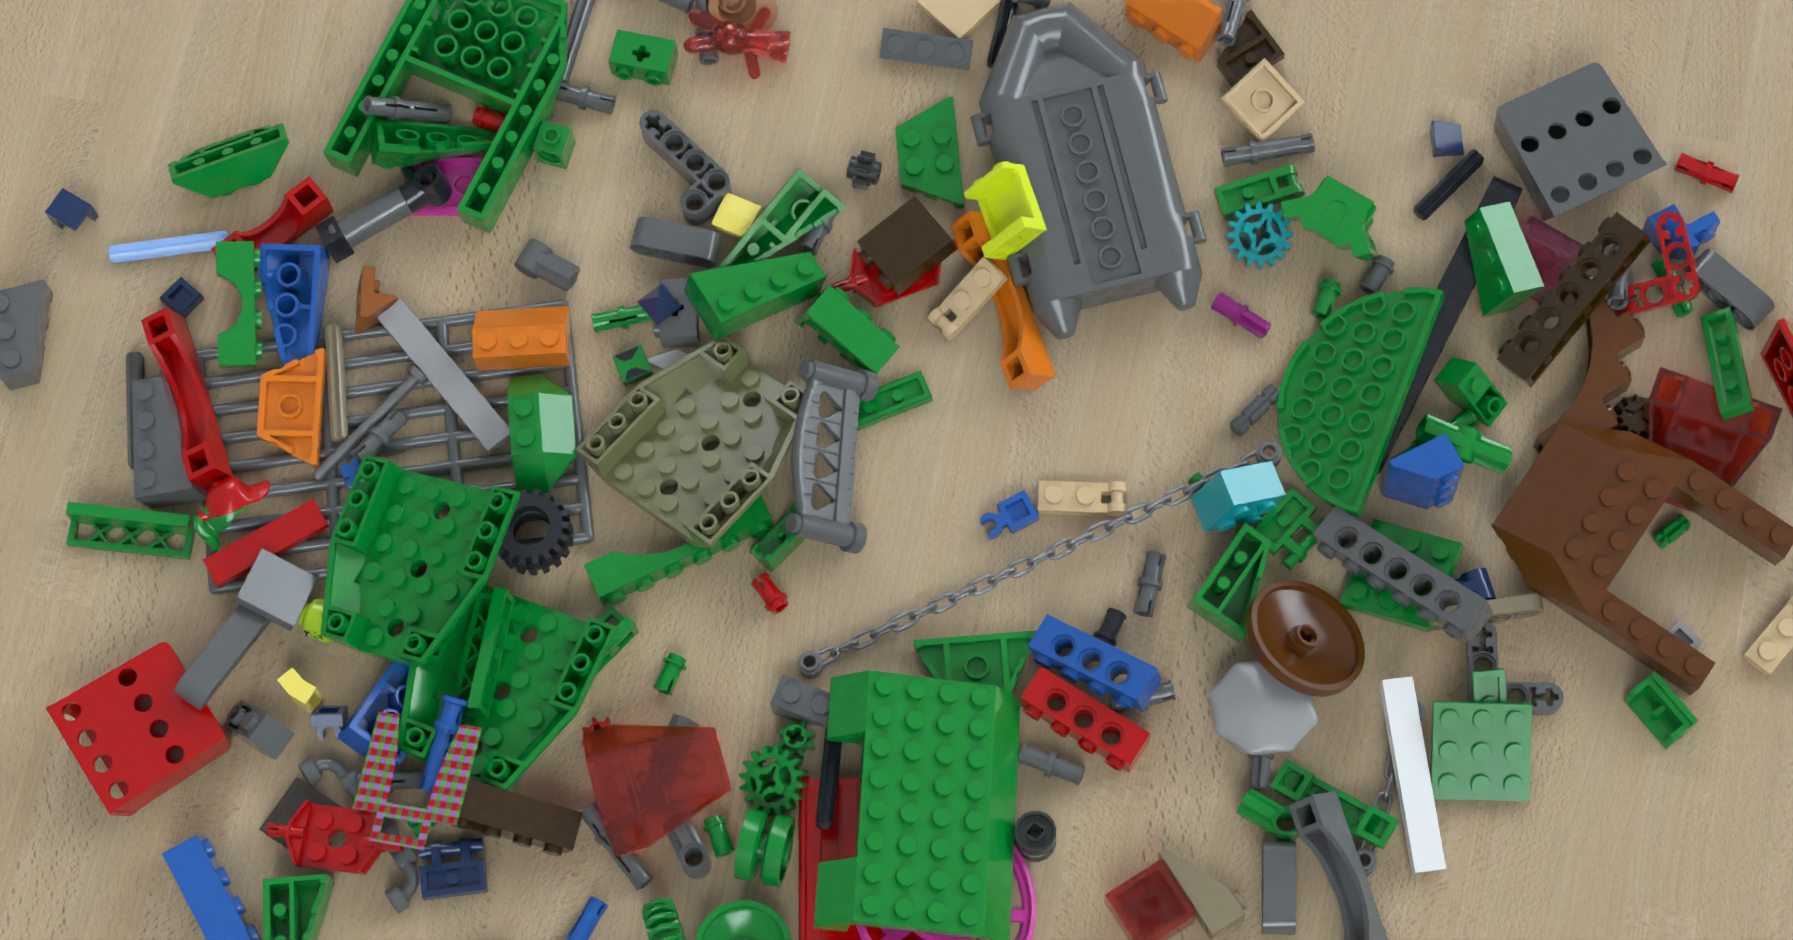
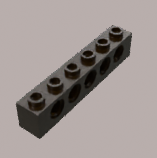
M1618 212L1612 218L1607 217L1598 228L1599 234L1592 242L1588 241L1583 245L1578 253L1579 258L1572 267L1567 266L1561 272L1558 278L1559 283L1555 288L1544 293L1538 302L1539 307L1533 315H1527L1518 327L1520 331L1512 340L1508 339L1499 349V356L1497 358L1499 363L1530 388H1532L1651 242L1643 230ZM1609 244L1619 245L1618 250L1614 254H1604V249ZM1588 269H1599L1595 278L1591 280L1584 279V274ZM1575 292L1579 294L1576 302L1572 304L1564 303V299L1569 293ZM1558 317V323L1554 328H1544V323L1548 318ZM1529 342H1538L1536 351L1533 353L1524 352V348Z

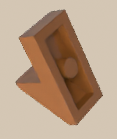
M363 266L358 281L355 333L358 334L379 323L377 316L398 300L397 296L379 293L380 280H375L376 267Z

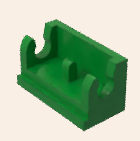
M795 503L767 534L750 547L749 553L771 573L806 539L794 536L786 530L787 517L791 513H796Z
M1656 671L1634 687L1623 700L1665 749L1692 730L1698 722V719Z

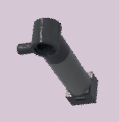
M426 164L415 172L412 166L401 167L400 170L406 183L339 220L332 216L315 225L325 248L336 264L355 254L352 247L427 205L439 206L448 201L452 194V188L440 168L434 164Z

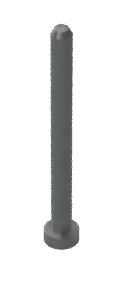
M412 365L407 370L410 375L314 471L313 477L318 482L324 480L369 434L368 431L373 426L376 427L418 384L423 386L428 381L427 377L417 367Z

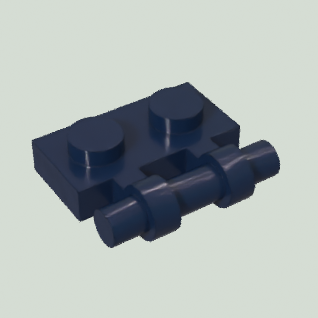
M462 837L459 841L442 843L441 840L432 841L431 845H426L424 850L418 849L420 859L432 858V865L419 866L421 894L424 901L488 892L486 862L484 858L472 859V852L485 850L483 838L471 839L470 837ZM460 854L461 861L443 863L444 856Z

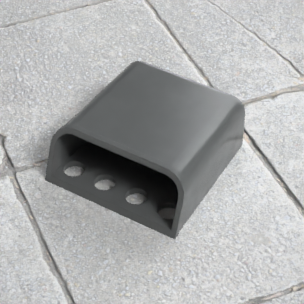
M1591 63L1513 99L1497 109L1493 126L1494 131L1538 208L1543 221L1559 216L1667 165L1603 67L1598 63Z

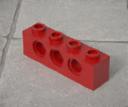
M1042 666L1021 696V706L1024 708L1023 712L1036 721H1039L1041 718L1051 724L1050 729L1064 738L1067 735L1078 741L1077 745L1082 750L1092 755L1094 752L1106 758L1104 760L1105 763L1117 771L1124 769L1130 773L1150 742V732ZM1058 699L1065 704V707L1060 711H1052L1047 705L1050 701ZM1080 716H1086L1093 723L1087 728H1080L1075 724V720ZM1107 733H1114L1120 740L1114 745H1108L1102 740V737Z

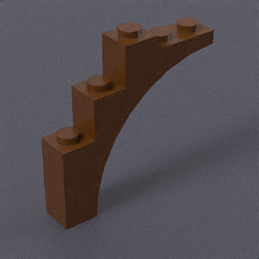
M1586 273L1584 274V279L1591 280L1594 278L1591 275L1587 276ZM1572 292L1575 300H1577L1579 294ZM1603 299L1585 321L1589 353L1587 373L1582 388L1573 404L1557 422L1537 436L1533 446L1538 454H1540L1561 422L1616 430L1618 426L1617 414L1610 405L1606 406L1605 403L1628 390L1632 381V375L1628 366L1623 361L1619 362L1618 360L1641 347L1645 339V330L1641 322L1637 318L1633 319L1628 311L1617 317L1616 309H1612L1610 305H1607V299Z

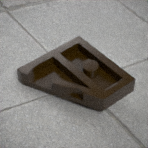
M1250 10L1245 15V19L1238 29L1235 44L1228 46L1223 51L1217 61V68L1233 87L1264 58L1273 66L1284 59L1285 53L1254 12Z

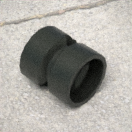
M1030 811L1024 813L1016 822L1014 830L1015 846L1024 859L1031 862H1040L1047 859L1054 852L1056 847V826L1054 820L1044 812Z

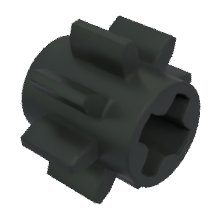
M861 150L858 157L851 156L846 177L852 179L854 188L867 190L870 184L877 185L882 163L876 162V153Z

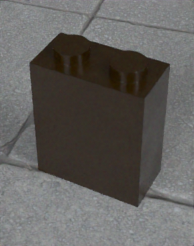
M916 196L912 197L857 241L861 252L858 253L860 259L868 268L874 266L880 273L877 275L880 283L887 291L893 288L898 296L956 251L953 239Z

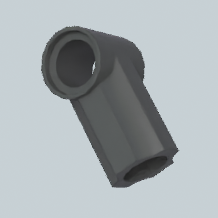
M536 239L528 241L514 263V266L524 275L532 279H538L539 277L566 292L570 288L572 289L580 272L578 266L553 254V251L548 246Z
M688 812L676 813L668 817L662 823V826L685 874L692 879L705 877L711 870V860ZM694 855L703 857V861L697 866L687 864L689 858Z

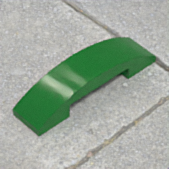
M1288 759L1285 760L1270 785L1273 790L1293 803L1311 795L1336 791L1351 835L1381 849H1384L1400 822L1397 818L1370 804L1368 806L1316 778L1314 773Z

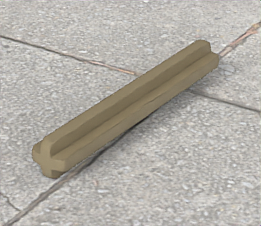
M333 324L325 327L330 437L333 442H344L349 436L343 331L340 325Z

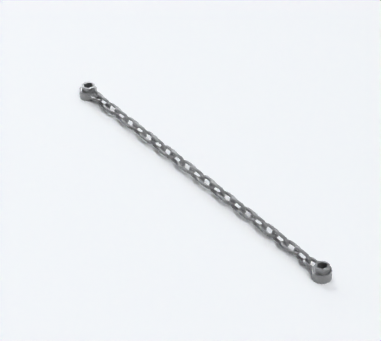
M1265 441L1258 446L1257 450L1244 455L1239 463L1231 467H1218L1205 473L1201 480L1189 486L1185 484L1179 485L1166 491L1161 499L1150 504L1142 502L1127 509L1123 516L1113 521L1103 520L1091 525L1085 530L1084 534L1076 538H1063L1047 546L1046 551L1034 557L1024 556L1009 563L1006 570L995 575L988 573L973 579L966 588L955 593L949 591L936 596L929 601L927 606L916 611L909 609L893 616L886 625L877 629L866 628L852 635L848 642L837 647L827 646L816 652L806 651L798 658L799 671L806 678H816L823 672L824 666L838 660L840 654L851 649H864L876 643L879 636L890 631L901 632L912 627L918 622L919 618L927 614H940L956 606L958 600L964 597L984 594L994 589L999 581L1008 577H1021L1033 571L1036 564L1047 559L1058 560L1071 554L1075 547L1087 541L1097 542L1110 536L1115 528L1126 523L1133 525L1149 518L1154 510L1165 505L1172 507L1187 501L1192 496V493L1200 490L1210 481L1208 477L1222 470L1247 466L1250 464L1247 459L1256 456L1258 463L1272 461L1274 467H1276L1281 461V448L1273 441ZM1266 449H1272L1275 454L1268 457L1263 452ZM1183 489L1182 493L1186 496L1171 502L1172 497L1169 495ZM1144 507L1143 511L1147 514L1132 520L1133 515L1129 513ZM1105 525L1104 529L1108 532L1094 537V533L1090 532ZM1066 543L1065 546L1068 550L1055 555V551L1052 549ZM1024 561H1027V566H1031L1018 573H1015L1016 569L1013 567ZM989 578L987 583L991 585L976 591L977 587L974 584ZM946 597H948L949 602H952L939 609H937L938 605L935 603ZM910 614L909 619L913 621L898 627L899 624L895 620ZM871 632L869 636L873 639L858 645L859 641L856 638ZM830 651V655L834 657L823 662L820 655ZM811 658L816 661L813 667H806L804 665L807 659Z

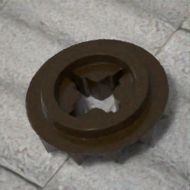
M1637 394L1632 397H1623L1613 408L1618 417L1616 430L1632 432L1650 441L1658 434L1661 428L1663 418L1659 412V406H1655L1649 397L1643 398ZM1642 410V420L1645 423L1638 422L1637 425H1634L1633 429L1630 428L1632 417L1629 414L1635 415Z

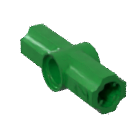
M1429 414L1423 416L1416 428L1415 440L1426 443L1446 433L1463 463H1474L1498 474L1505 472L1513 456L1512 448L1483 437L1480 431L1465 425H1453Z

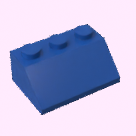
M1445 433L1389 460L1381 487L1383 496L1426 510L1433 506L1441 508L1452 502L1464 469V464L1447 434Z

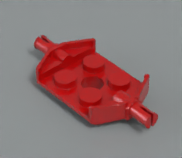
M954 238V239H953V242H954V245H955L956 251H957V250H959V249H958L956 240H955V238ZM855 248L852 253L850 276L847 279L830 285L833 288L838 287L844 292L852 290L853 293H858L873 307L877 308L938 285L942 262L898 296L893 288L888 291L884 288L877 278V275L880 273L874 266L868 268L858 256L860 252H857Z
M309 800L304 801L286 825L268 822L266 827L269 829L265 830L266 836L282 837L286 840L292 863L297 867L365 875L380 854L385 853V850L399 852L404 850L402 846L369 841L377 812L313 804ZM338 832H344L346 835L345 843L341 847L333 848L331 844L332 837Z

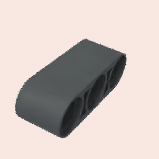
M650 217L637 218L629 248L633 252L644 256L703 268H713L716 264L723 237L715 231Z
M1706 249L1695 260L1701 284L1700 292L1721 309L1730 306L1735 314L1736 322L1744 328L1754 330L1775 308L1773 301L1765 292L1715 251ZM1691 267L1686 269L1685 272H1691Z
M1263 841L1262 934H1296L1295 841Z

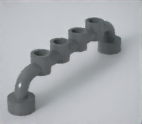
M307 758L298 764L300 771L311 786L322 780L321 772L325 770L332 771L352 800H355L354 777L355 772H358L355 768L348 771L339 760L333 758H321L314 762ZM390 818L383 822L382 828L384 833L400 835ZM404 847L403 852L388 850L392 859L406 877V883L403 888L399 889L397 885H394L385 891V895L398 914L409 907L407 900L416 892L419 885V875L412 864L417 861V857L412 849Z

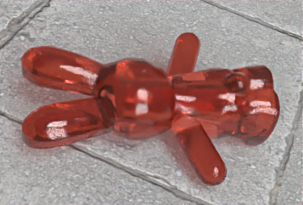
M766 7L759 10L748 29L738 21H721L702 10H692L688 16L691 24L700 29L715 33V35L691 37L684 42L683 47L690 54L718 50L732 56L744 52L749 76L752 79H757L761 74L757 57L787 64L791 32L762 29L771 15L770 10Z

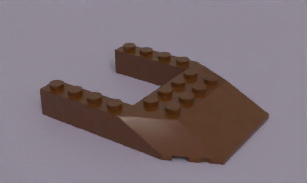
M1561 422L1491 526L1498 538L1503 541L1507 553L1515 561L1523 575V580L1530 589L1691 695L1701 687L1716 663L1607 591V588L1668 496L1773 565H1777L1782 561L1793 546V527L1694 461L1639 435L1627 431Z

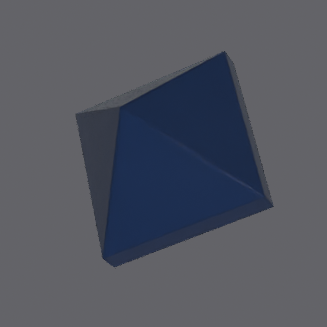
M663 284L638 301V304L656 326L681 308V305Z

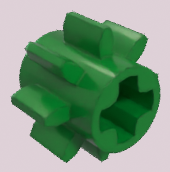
M788 720V727L785 730H777L778 735L784 739L779 741L777 745L783 746V749L794 750V755H799L804 760V753L807 750H815L813 743L809 742L810 739L816 736L815 731L810 730L806 732L805 720L800 725L793 724L791 720ZM798 735H801L802 742L796 741L792 745L790 738L796 739Z

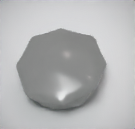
M1259 661L1235 663L1209 692V704L1216 733L1226 739L1241 754L1262 755L1292 751L1318 722L1313 696L1299 693L1283 685Z

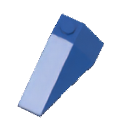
M261 243L259 277L264 287L267 299L266 305L273 322V332L282 366L292 360H301L315 353L314 350H317L328 286L330 262L329 252L321 245Z
M391 661L337 735L339 740L361 756L366 757L378 712L399 715L400 730L409 666ZM397 749L396 766H399L407 755Z

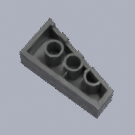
M162 376L132 381L135 499L151 509L205 500L206 490L188 481L181 457V421L167 380Z

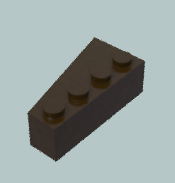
M469 779L457 826H452L479 831L483 835L500 839L503 837L513 840L512 843L523 847H531V845L542 847L544 853L562 856V853L574 849L583 813Z

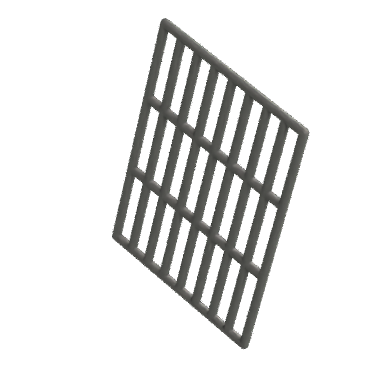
M555 300L489 310L569 306V303L566 300ZM477 311L419 319L427 330L436 329L437 342L450 358L455 355L473 353L472 341L450 344L448 328L474 324ZM571 318L570 366L462 371L471 382L564 370L565 386L560 388L573 397L576 448L584 441ZM381 324L374 325L361 334L355 333V328L342 330L343 342L390 336ZM325 332L319 334L317 349L324 348L326 350ZM275 339L262 341V353L278 351ZM218 347L195 350L207 389L258 383L261 380L262 374L273 369L282 368L276 367L206 377L205 361L218 359ZM403 350L344 358L345 370L411 362V359ZM327 365L325 369L321 428L323 448L320 449L319 461H325L339 447H335V442L330 437ZM405 379L346 387V399L392 393ZM427 381L423 386L418 384L413 390L433 388V386ZM508 394L484 397L492 408L508 406ZM259 399L212 405L215 417L257 412ZM444 399L443 403L397 409V412L400 411L407 420L444 415L446 432L390 439L391 443L389 446L382 448L378 452L385 453L447 444L448 461L400 468L428 476L450 473V481L463 484L462 471L513 464L511 452L461 459L459 442L477 440V438L469 429L458 430L457 415ZM371 413L347 416L348 428L358 427ZM257 428L220 433L224 445L262 440L257 436ZM351 452L345 458L353 457ZM288 453L229 461L232 473L305 463ZM577 453V457L574 460L575 473L564 474L554 487L560 488L576 485L578 502L562 504L568 516H580L581 532L571 534L574 540L573 545L588 544L594 540L587 465L584 459ZM337 466L324 480L319 482L316 479L270 485V490L264 498L326 490L328 507L319 509L325 519H329L330 536L308 539L279 556L329 549L331 536L344 506L340 505L339 488L346 487L345 482L347 480L342 475L338 476ZM516 481L476 486L477 488L489 491L492 485L517 491ZM202 500L203 508H204V507H205V500ZM286 513L235 519L228 528L218 534L259 529ZM545 537L517 540V542L523 545H533L542 541ZM205 542L206 557L212 555L209 545ZM327 567L305 570L318 577L317 581L326 579ZM207 569L209 591L214 595L238 592L246 579H235L225 586L218 588Z

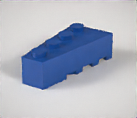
M195 835L162 853L206 940H261L253 924L248 926L243 916L246 913V909L239 896L234 897L229 887L232 884L224 867H219L215 855H217L209 838H205L204 835Z

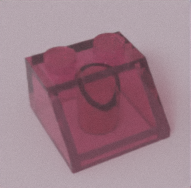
M1531 216L1521 227V230L1544 284L1543 288L1530 297L1539 302L1545 292L1548 290L1552 291L1559 283L1558 278L1561 272L1567 266L1572 267L1579 258L1578 253L1583 244Z

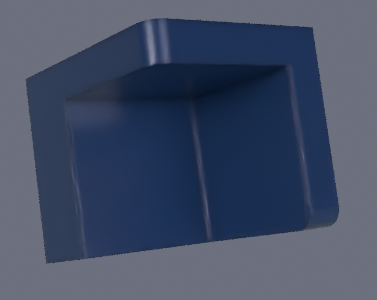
M62 188L45 211L54 225L61 229L67 226L74 231L79 228L86 217L94 221L99 217L91 204Z

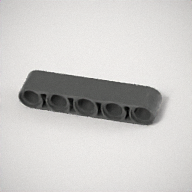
M238 605L181 677L173 693L197 709L202 710L271 621Z

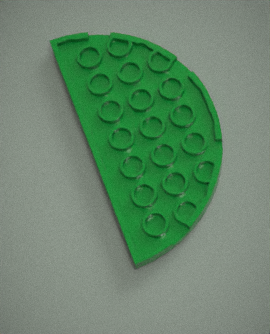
M1407 287L1405 291L1385 294L1383 291L1361 297L1336 310L1320 322V327L1306 342L1303 340L1292 356L1284 372L1278 394V433L1287 459L1297 476L1309 490L1330 506L1338 507L1350 515L1361 517L1445 298L1443 290Z

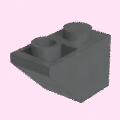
M243 701L231 709L228 713L227 721L222 726L262 754L274 760L279 757L295 735L267 712Z

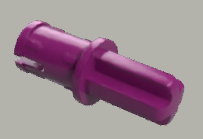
M1223 292L1217 295L1211 305L1212 310L1231 320L1233 326L1237 327L1239 325L1258 338L1265 337L1271 328L1269 322L1248 310V305L1242 306Z

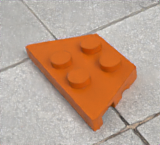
M324 348L314 350V354L301 360H292L280 369L270 370L262 374L260 380L257 436L313 467H319L327 354Z

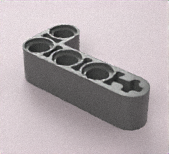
M657 110L645 112L639 122L643 140L691 185L681 196L680 201L685 220L691 225L704 224L717 212L727 193L732 194L729 175L663 113ZM676 144L682 146L678 151L668 150ZM694 164L703 165L700 170H690V167ZM717 183H721L724 185V187L720 190L711 189V187ZM696 203L703 205L699 210L693 211L688 209Z

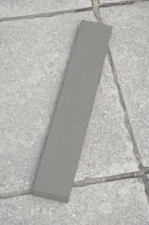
M402 299L377 316L381 325L416 367L427 377L431 385L489 454L510 439V428Z

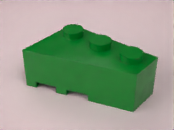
M328 874L263 879L264 940H317L335 881Z

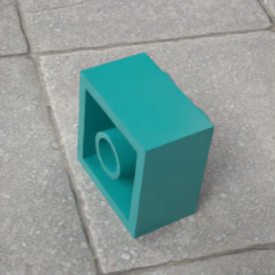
M1267 461L1219 471L1191 499L1204 531L1218 529V532L1222 533L1233 529L1236 525L1246 523L1249 526L1258 524L1262 521L1261 517L1265 513L1277 507L1276 503L1286 493L1273 462Z

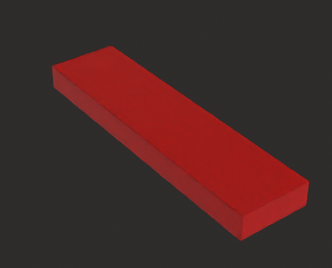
M313 498L204 558L203 562L216 586L221 588L250 572L261 549L279 556L328 529L330 526Z

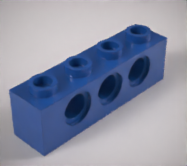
M1048 614L1028 645L1034 657L1033 661L1045 669L1053 667L1059 670L1060 674L1071 682L1076 683L1077 680L1088 684L1087 687L1092 692L1100 696H1104L1106 693L1114 697L1120 706L1129 710L1134 707L1143 711L1162 680L1157 667ZM1073 648L1070 654L1059 656L1063 649ZM1093 661L1100 662L1095 669H1086L1089 663ZM1119 675H1128L1126 680L1121 683L1113 682Z

